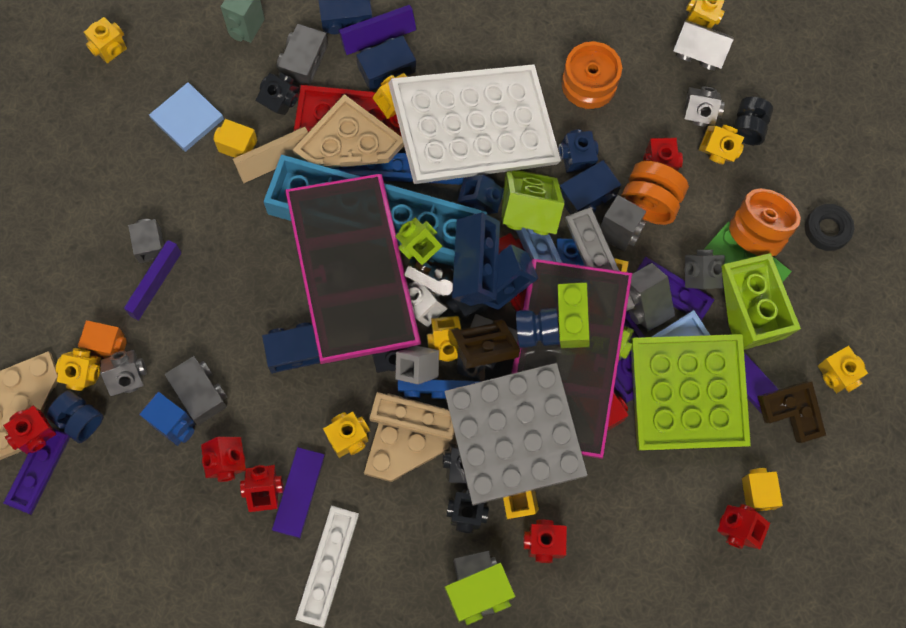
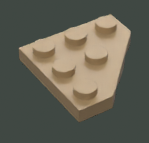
M344 94L295 146L293 153L303 161L328 168L389 163L403 148L404 143L400 135Z
M49 351L0 371V460L21 452L20 449L14 450L5 439L8 432L3 425L9 422V418L13 414L21 410L25 411L33 405L43 413L53 388H56L58 384L56 365Z
M390 393L387 394V395H391V396L403 398V397H401V396H397V395H394V394H390ZM403 398V399H407V400L419 402V401H416V400H412V399H408V398ZM379 423L364 475L393 482L402 477V475L447 451L449 443L456 444L455 432L453 440L448 441Z

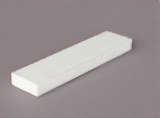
M331 506L295 620L325 628L359 513Z

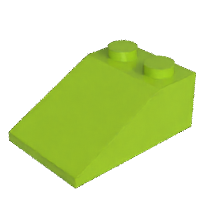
M519 170L505 172L502 205L503 224L514 230H522V228L532 229L540 235L557 234L564 207L558 179Z
M771 253L721 266L729 328L732 335L743 334L744 350L786 339L801 329Z

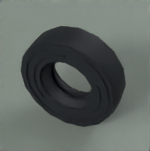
M824 204L816 207L808 215L805 223V233L809 241L817 248L825 251H836L843 248L852 239L855 230L854 221L849 212L835 204ZM824 219L835 221L839 226L838 234L835 236L825 235L820 229L821 221Z

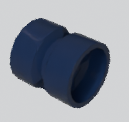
M557 307L541 309L538 315H535L530 310L516 311L519 348L536 346L540 340L544 346L560 345Z
M68 390L61 394L52 403L47 412V418L60 429L65 428V433L77 443L84 442L95 432L102 423L103 415L90 404L85 405L86 401L73 390Z

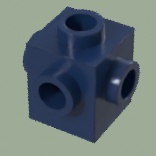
M579 129L570 131L565 135L561 144H559L560 159H564L566 173L585 171L594 166L598 161L599 148L597 141L593 139L592 131L583 132Z
M485 175L465 177L458 202L464 206L485 211L487 214L498 213L504 189L497 185L492 178Z

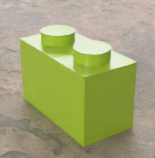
M587 283L558 284L561 348L590 347Z
M501 563L445 586L446 594L458 623L465 620L466 625L483 619L482 612L493 608L494 613L511 607L509 601L515 598Z

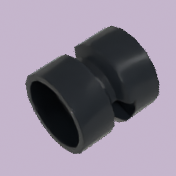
M745 97L741 100L733 128L738 130V135L744 137L742 143L755 146L765 141L768 124L773 113V105L769 101L759 97Z

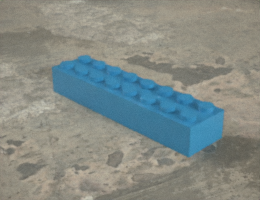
M281 154L264 199L267 214L291 221L286 189L358 178L360 176ZM384 183L396 235L403 224L415 217L422 224L427 221L437 231L434 237L443 246L431 259L434 262L454 267L457 219L481 212L487 214V212ZM374 189L299 202L303 224L335 234L382 227ZM385 239L367 242L387 248ZM397 239L398 246H400L402 243Z

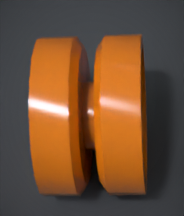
M596 41L584 42L572 49L567 56L561 82L563 93L570 102L581 108L595 109L611 101L616 93L622 73L621 59L616 51L608 45Z
M641 161L635 164L629 178L630 183L626 184L621 197L646 210L643 220L658 225H667L674 222L680 209L679 203L683 201L689 185L685 177L675 169L658 162Z
M760 188L752 190L746 195L740 209L736 211L731 219L729 229L733 239L746 251L757 256L769 253L772 256H777L799 227L801 217L795 205L785 196L773 190Z

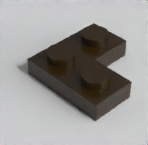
M812 381L802 382L757 396L764 423H773L790 417L797 443H804L826 436Z

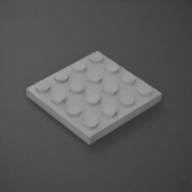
M557 363L445 391L472 505L588 476Z

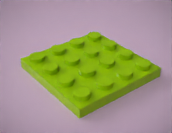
M743 334L630 339V342L633 344L631 359L637 451L751 446Z

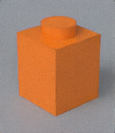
M86 320L78 347L91 351L90 354L108 358L116 352L125 350L126 337H124L125 334L119 327Z

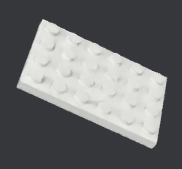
M535 65L391 78L388 83L414 184L557 165L561 161Z

